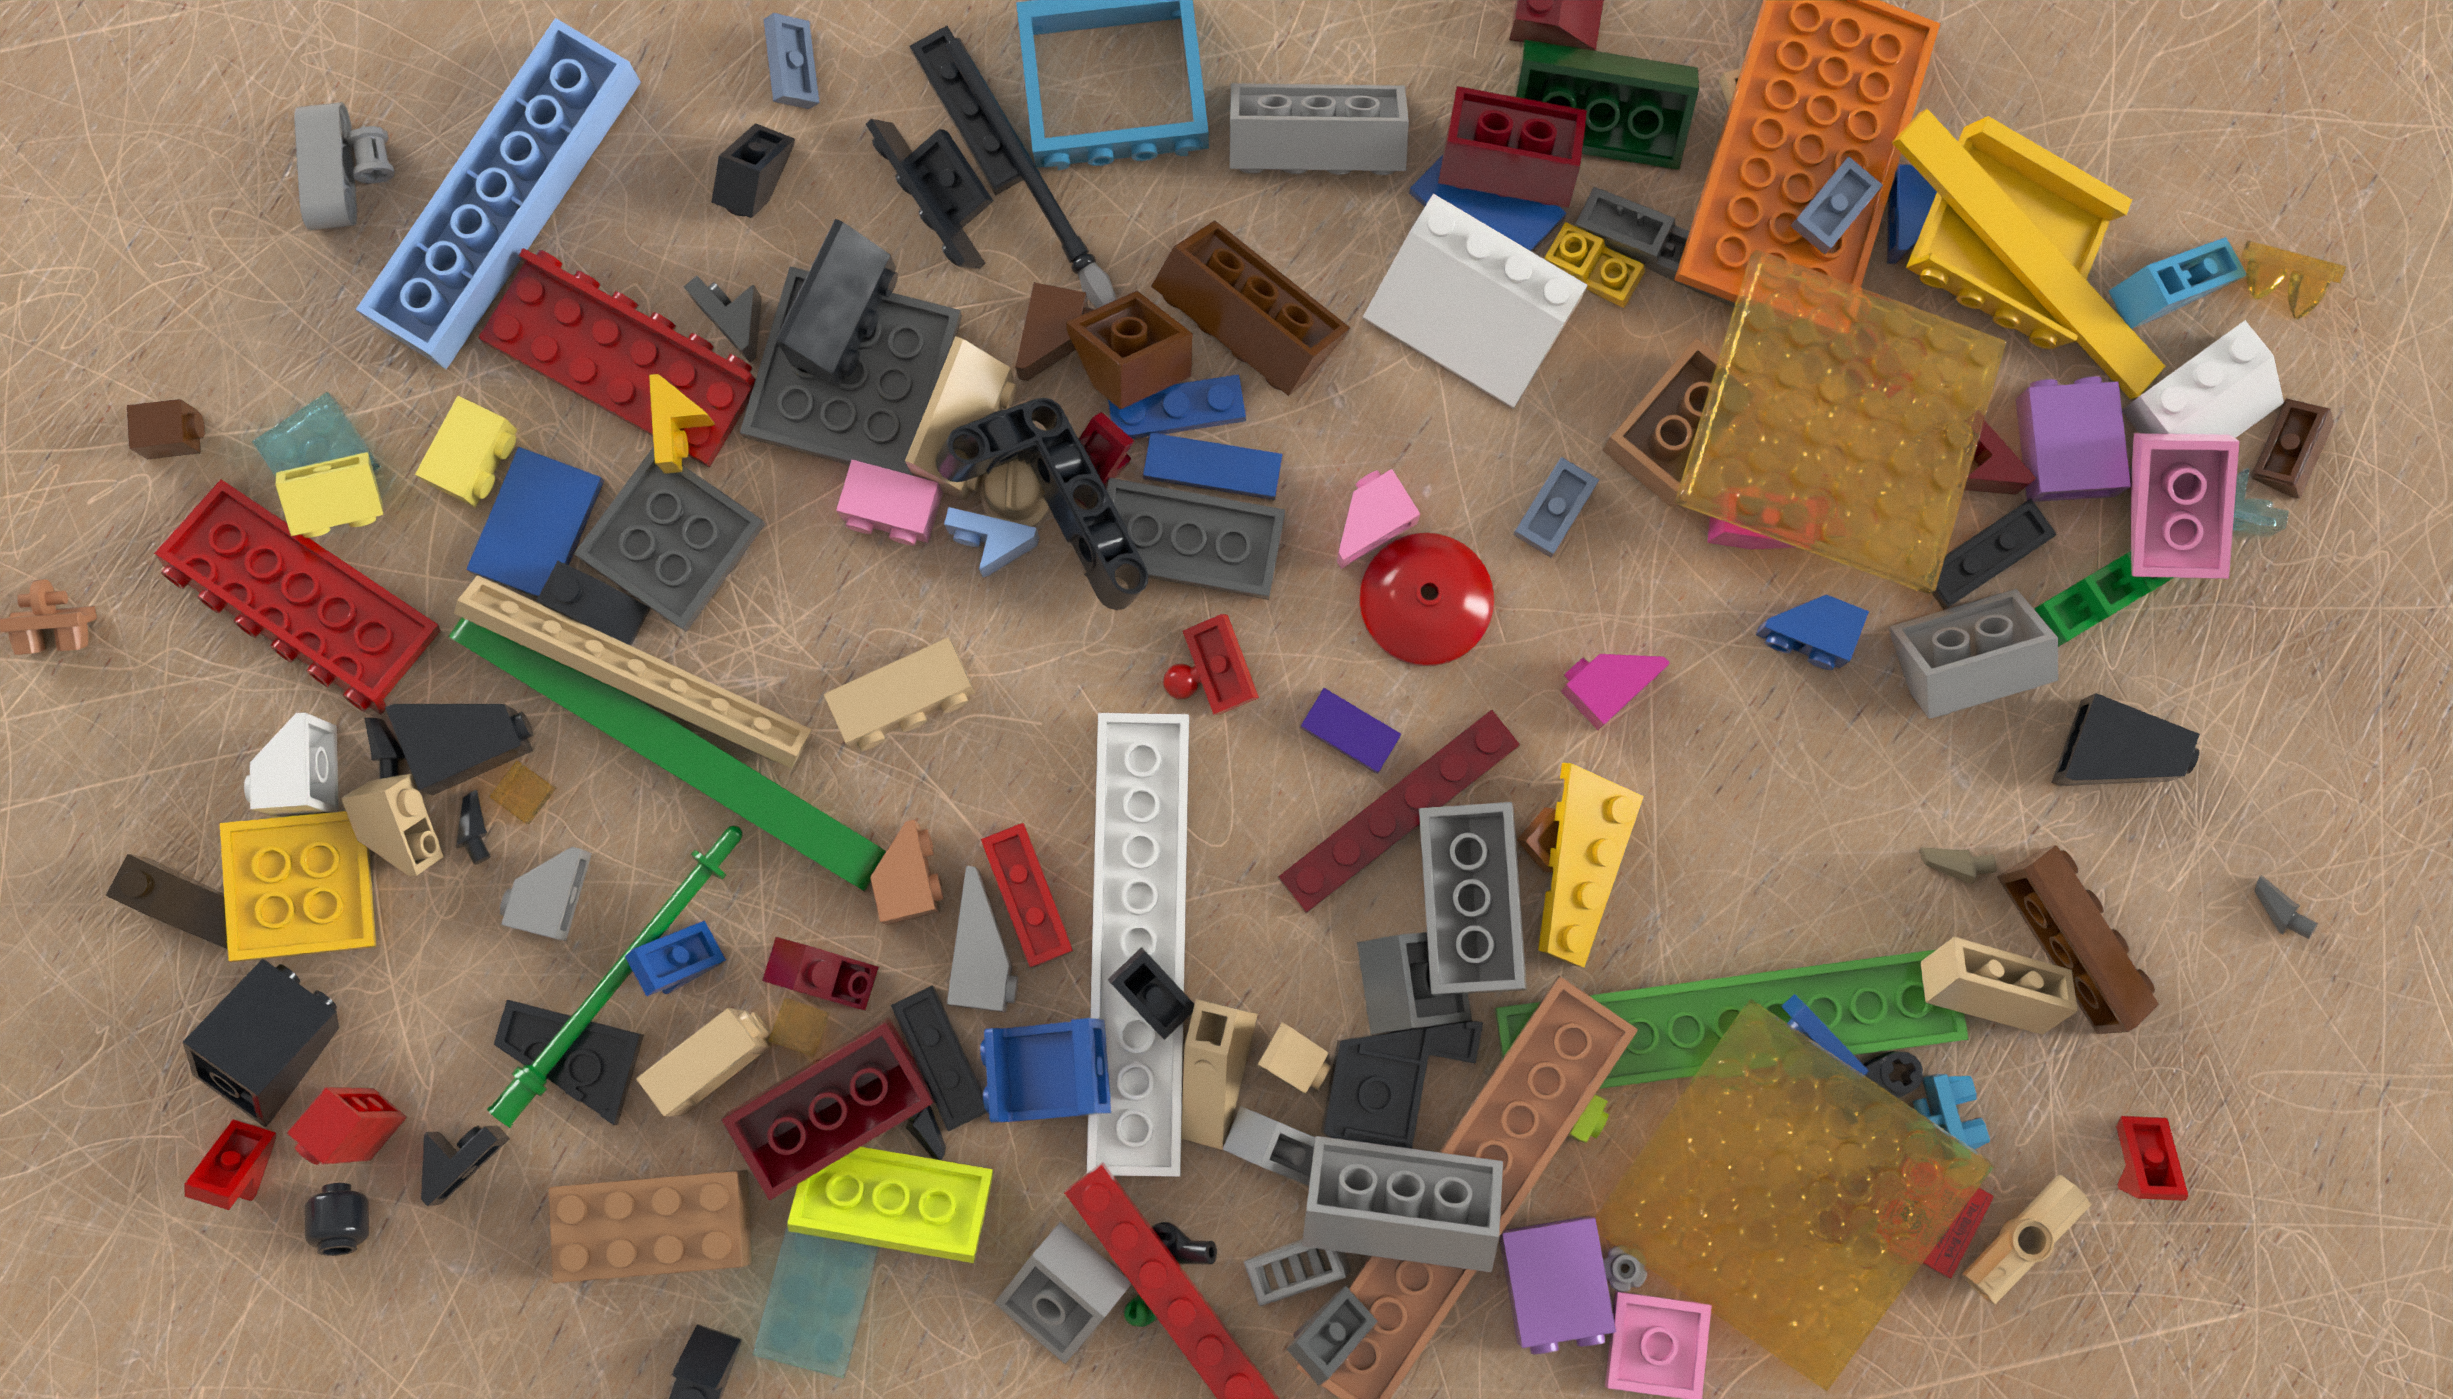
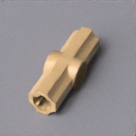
M2057 1175L2016 1218H2011L2003 1224L1999 1236L1962 1273L1963 1277L1979 1295L1990 1304L1995 1305L2036 1262L2043 1261L2050 1256L2054 1250L2055 1242L2092 1204L2075 1184L2067 1180L2063 1175ZM2029 1227L2034 1233L2035 1241L2032 1248L2024 1252L2019 1246L2018 1238L2020 1232L2024 1228Z

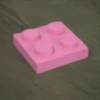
M1615 1291L1613 1318L1616 1333H1611L1605 1387L1682 1399H1702L1712 1305Z

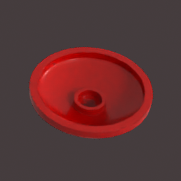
M1416 533L1394 540L1380 550L1372 559L1362 579L1359 605L1367 632L1384 652L1408 664L1437 666L1459 659L1473 649L1481 640L1492 618L1494 590L1485 565L1465 544L1446 535ZM1426 586L1433 587L1437 592V598L1431 601L1424 599L1421 595V589Z

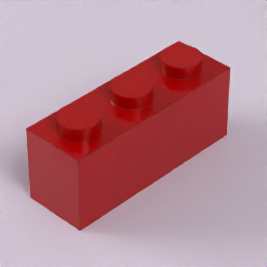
M326 1087L287 1134L298 1143L295 1146V1150L304 1159L315 1165H319L320 1162L322 1164L371 1161L405 1121L407 1116L374 1088Z

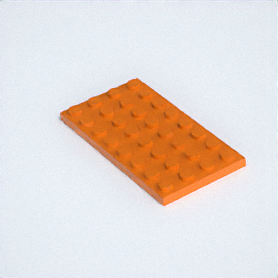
M1763 0L1674 280L1837 341L1844 339L1849 329L1901 156V152L1892 142L1912 120L1941 23L1880 0ZM1850 157L1883 184V186L1826 254H1823L1794 230L1791 224L1841 164Z

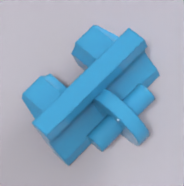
M1933 1074L1923 1077L1922 1082L1927 1099L1913 1100L1917 1118L1905 1121L1907 1132L1921 1130L1925 1146L1935 1145L1940 1141L1945 1159L1955 1158V1160H1961L1971 1157V1150L1990 1142L1986 1124L1982 1118L1961 1122L1956 1105L1977 1100V1093L1971 1076Z

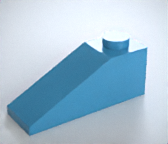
M2224 237L2149 264L2108 292L2116 304L2118 314L2132 329L2163 317L2244 278L2247 276V273L2228 239Z

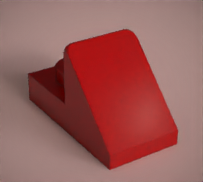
M2121 1116L2116 1129L2126 1166L2117 1183L2118 1189L2138 1199L2186 1201L2189 1195L2168 1118Z
M232 1119L184 1183L185 1197L226 1210H230L238 1198L253 1201L257 1195L273 1150L276 1132Z

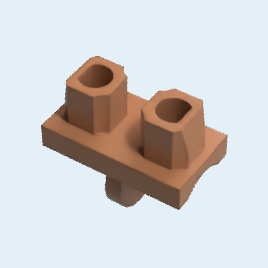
M41 579L32 582L29 594H19L17 597L20 608L31 607L32 611L13 612L9 617L0 618V633L8 632L14 655H22L46 650L42 629H54L57 651L79 650L87 647V623L97 619L95 606L56 609V605L68 603V594L66 591H54L52 584L48 580Z

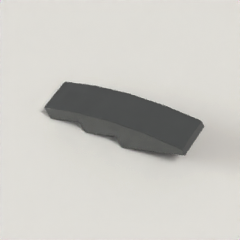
M1593 187L1575 223V227L1604 239L1605 246L1644 264L1646 268L1728 306L1736 309L1739 308L1740 304L1674 280L1690 232L1675 226V218Z

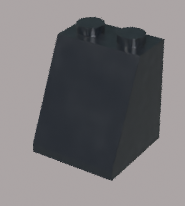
M262 959L182 1043L192 1075L266 1128L338 1031L339 1023L336 1011L337 1006L327 995L318 990H315L313 993L309 992L299 984L300 979L289 968L282 964L274 967Z

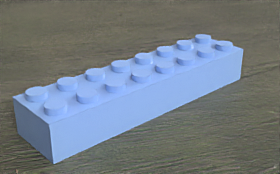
M555 18L356 310L373 326L447 370L521 259L518 255L522 248L528 250L640 85L641 81L630 62Z

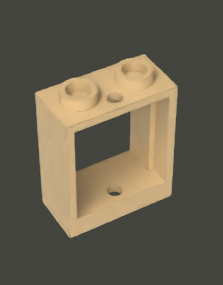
M727 1008L638 1076L636 1080L664 1117L684 1116L770 1050L772 1046L766 1037L771 1032L755 1012L750 1014L746 1010Z

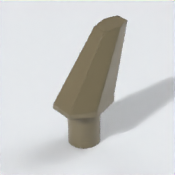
M1920 847L1919 850L1921 859L1926 866L1970 884H1974L1979 874L1996 872V860L1992 854L1972 857L1968 849L1954 850Z

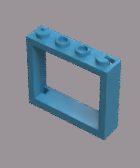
M1031 0L1016 2L1032 150L1037 168L1057 166L1059 171L1070 167V164L1088 162L1092 166H1104L1112 163L1114 159L1131 157L1135 161H1148L1156 158L1158 154L1175 152L1178 156H1188V151L1209 149V131L1193 0ZM1181 19L1193 122L1045 138L1034 35Z

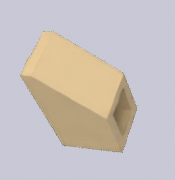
M412 774L368 781L341 798L357 840L409 877L417 876L444 857L424 806L423 798Z

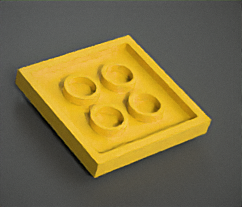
M346 811L220 823L228 961L240 962L376 947L369 848L357 840Z

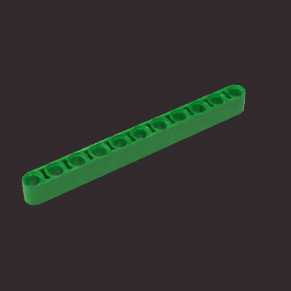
M462 617L448 636L865 892L871 883L870 877L885 855L886 850L636 697Z

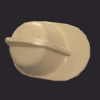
M1016 459L993 468L990 474H983L981 498L983 509L989 517L1032 527L1039 523L1048 512L1049 506L1043 497L1045 492L1031 465L1026 464L1025 460L1020 462Z

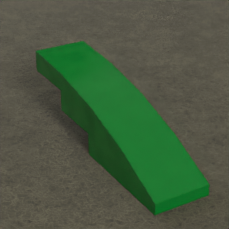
M2131 551L2035 607L2034 610L2058 637L2059 647L2175 577L2132 576Z

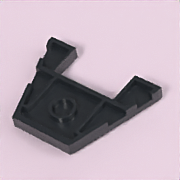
M1467 1021L1337 1040L1321 1132L1335 1139L1412 1149L1428 1057L1432 1055L1476 1064L1483 1022Z

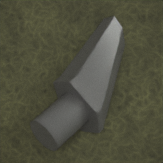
M2259 876L2255 893L2279 933L2283 935L2290 929L2310 939L2318 923L2297 913L2300 907L2299 904L2291 900L2264 876Z

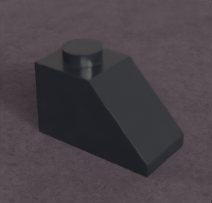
M756 123L719 155L711 203L726 208L731 214L753 218L770 201L794 147L795 138Z
M558 560L537 599V602L630 646H632L650 611L648 606Z

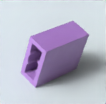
M2101 377L2081 378L2075 380L2074 384L2058 385L2057 380L2054 379L2032 382L2030 387L2016 398L2022 461L2036 477L2033 482L2025 487L2027 500L2031 498L2033 502L2116 497L2131 487L2119 382L2102 383Z
M1584 1216L1506 1229L1502 1232L1499 1241L1518 1345L1522 1348L1530 1347L1531 1354H1543L1559 1350L1558 1342L1576 1339L1577 1346H1591L1604 1343V1334L1616 1333L1596 1218Z

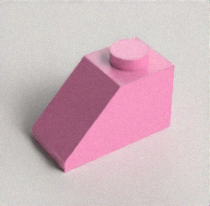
M1393 469L1382 475L1378 470L1374 471L1355 484L1358 489L1353 492L1337 557V563L1341 569L1418 523L1420 512Z

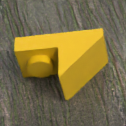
M659 374L649 375L655 464L664 474L682 472V458L688 457V441L685 431H680V429L712 426L715 423L705 411Z

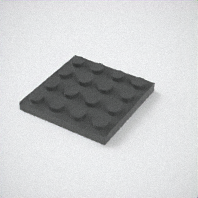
M790 266L740 434L747 439L850 465L852 459L912 475L905 459L957 335L962 318L961 311L896 293H891L888 298L883 296L876 310L879 312L876 327L869 337L864 335L857 349L860 352V357L854 372L849 377L845 375L840 386H837L791 366L776 341L809 271Z

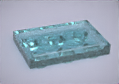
M787 1226L752 1355L845 1378L880 1247L790 1232Z

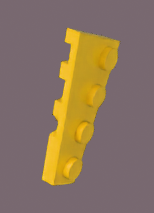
M1562 763L1560 779H1565L1562 802L1557 801L1554 820L1559 821L1556 848H1551L1549 866L1553 867L1551 890L1545 892L1538 951L1571 965L1584 968L1644 796L1577 765Z

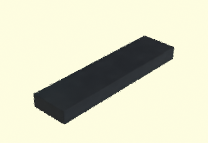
M947 25L910 45V50L995 195H998L1023 181V178L945 48L948 42L955 39Z

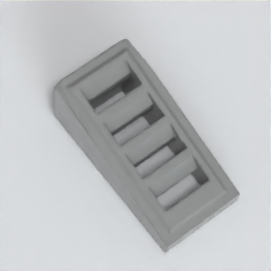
M1303 1239L1247 1259L1244 1261V1265L1260 1307L1346 1278L1351 1272L1346 1253L1326 1250L1332 1267L1326 1270L1319 1249L1303 1247ZM1304 1251L1307 1252L1314 1271V1275L1309 1277L1300 1253ZM1288 1257L1296 1282H1289L1281 1259ZM1269 1263L1279 1288L1274 1290L1270 1287L1263 1265Z

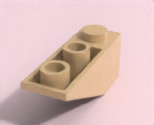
M1196 999L1185 1042L1181 1139L1223 1150L1230 1132L1258 1014Z

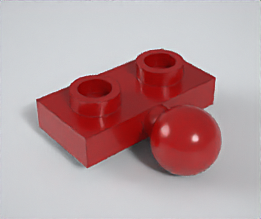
M1228 614L1217 615L1182 631L1195 666L1175 664L1165 672L1163 686L1171 697L1187 699L1197 691L1199 683H1202L1213 715H1221L1259 698Z

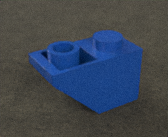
M1826 594L1768 618L1758 627L1756 635L1766 639L1765 644L1776 651L1791 653L1794 650L1809 656L1807 661L1816 667L1825 670H1833L1834 667L1840 669L1850 662L1869 611Z

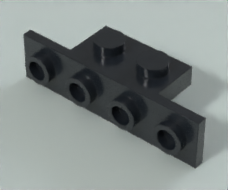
M870 119L865 125L874 137L872 143L881 156L890 161L897 172L895 178L905 192L913 196L921 208L919 209L921 219L930 229L936 231L944 243L942 250L945 256L954 265L959 267L980 269L986 263L963 230V227L994 200L949 132L938 129L912 152L894 123Z

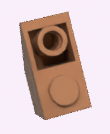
M915 820L906 821L870 877L879 919L885 925L939 913L937 901L944 900L940 876L938 873L931 874L927 857L934 855L930 832L928 829L921 830L920 824Z

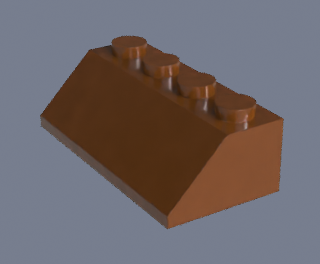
M1215 220L1173 247L1151 285L1152 288L1163 296L1169 305L1184 312L1197 323L1204 333L1214 336L1229 348L1238 360L1249 364L1265 377L1269 385L1283 391L1288 396L1309 380L1351 329Z
M2057 845L2043 848L1998 875V880L2051 963L2072 970L2076 1002L2097 1034L2129 1032L2136 1028L2159 1005L2152 994L2155 992L2152 981L2144 971L2135 968L2127 955L2129 953L2127 942L2117 930L2110 929L2101 915L2104 909L2100 900L2091 890H2085L2076 876L2078 873L2077 865L2066 851H2060Z

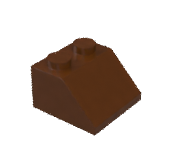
M1139 291L1130 293L1066 322V330L1093 387L1119 409H1123L1191 377L1193 333Z

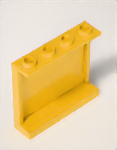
M1989 116L1965 126L1958 142L2087 280L2110 221L2126 216L2132 199ZM1937 192L1906 268L1918 274L1924 284L1933 288H1943L1957 296L1956 300L1960 304L1969 308L1980 309L1993 316V321L1997 325L2008 329H2016L2029 336V341L2037 347L2054 349L2058 346L2076 342L2078 335L2061 326Z

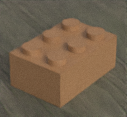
M1696 337L1610 436L1602 451L1667 505L1672 507L1753 413L1766 394Z

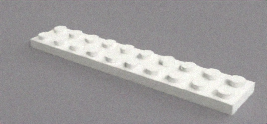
M1098 713L1091 1018L1105 1020L1111 1113L1088 1115L1087 1173L1103 1162L1113 1176L1180 1177L1183 1023L1164 1040L1107 979L1142 947L1184 992L1189 714Z

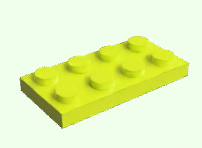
M859 1147L797 1185L787 1222L788 1231L974 1263L993 1179V1169Z

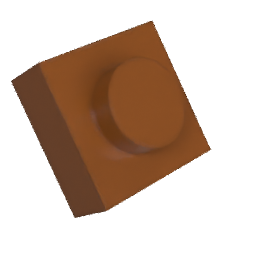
M1544 807L1517 838V841L1543 872L1553 873V867L1549 866L1551 848H1556L1559 821H1554L1556 812L1554 808Z

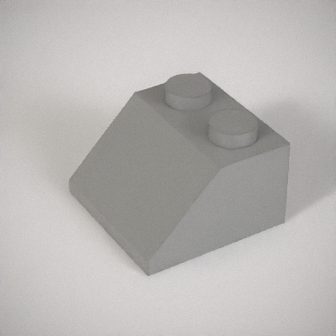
M1060 1222L1031 1255L994 1303L1066 1364L1106 1317L1131 1283L1114 1265L1106 1261L1086 1244L1079 1235Z

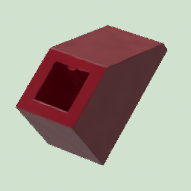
M775 937L762 981L866 1011L879 966Z

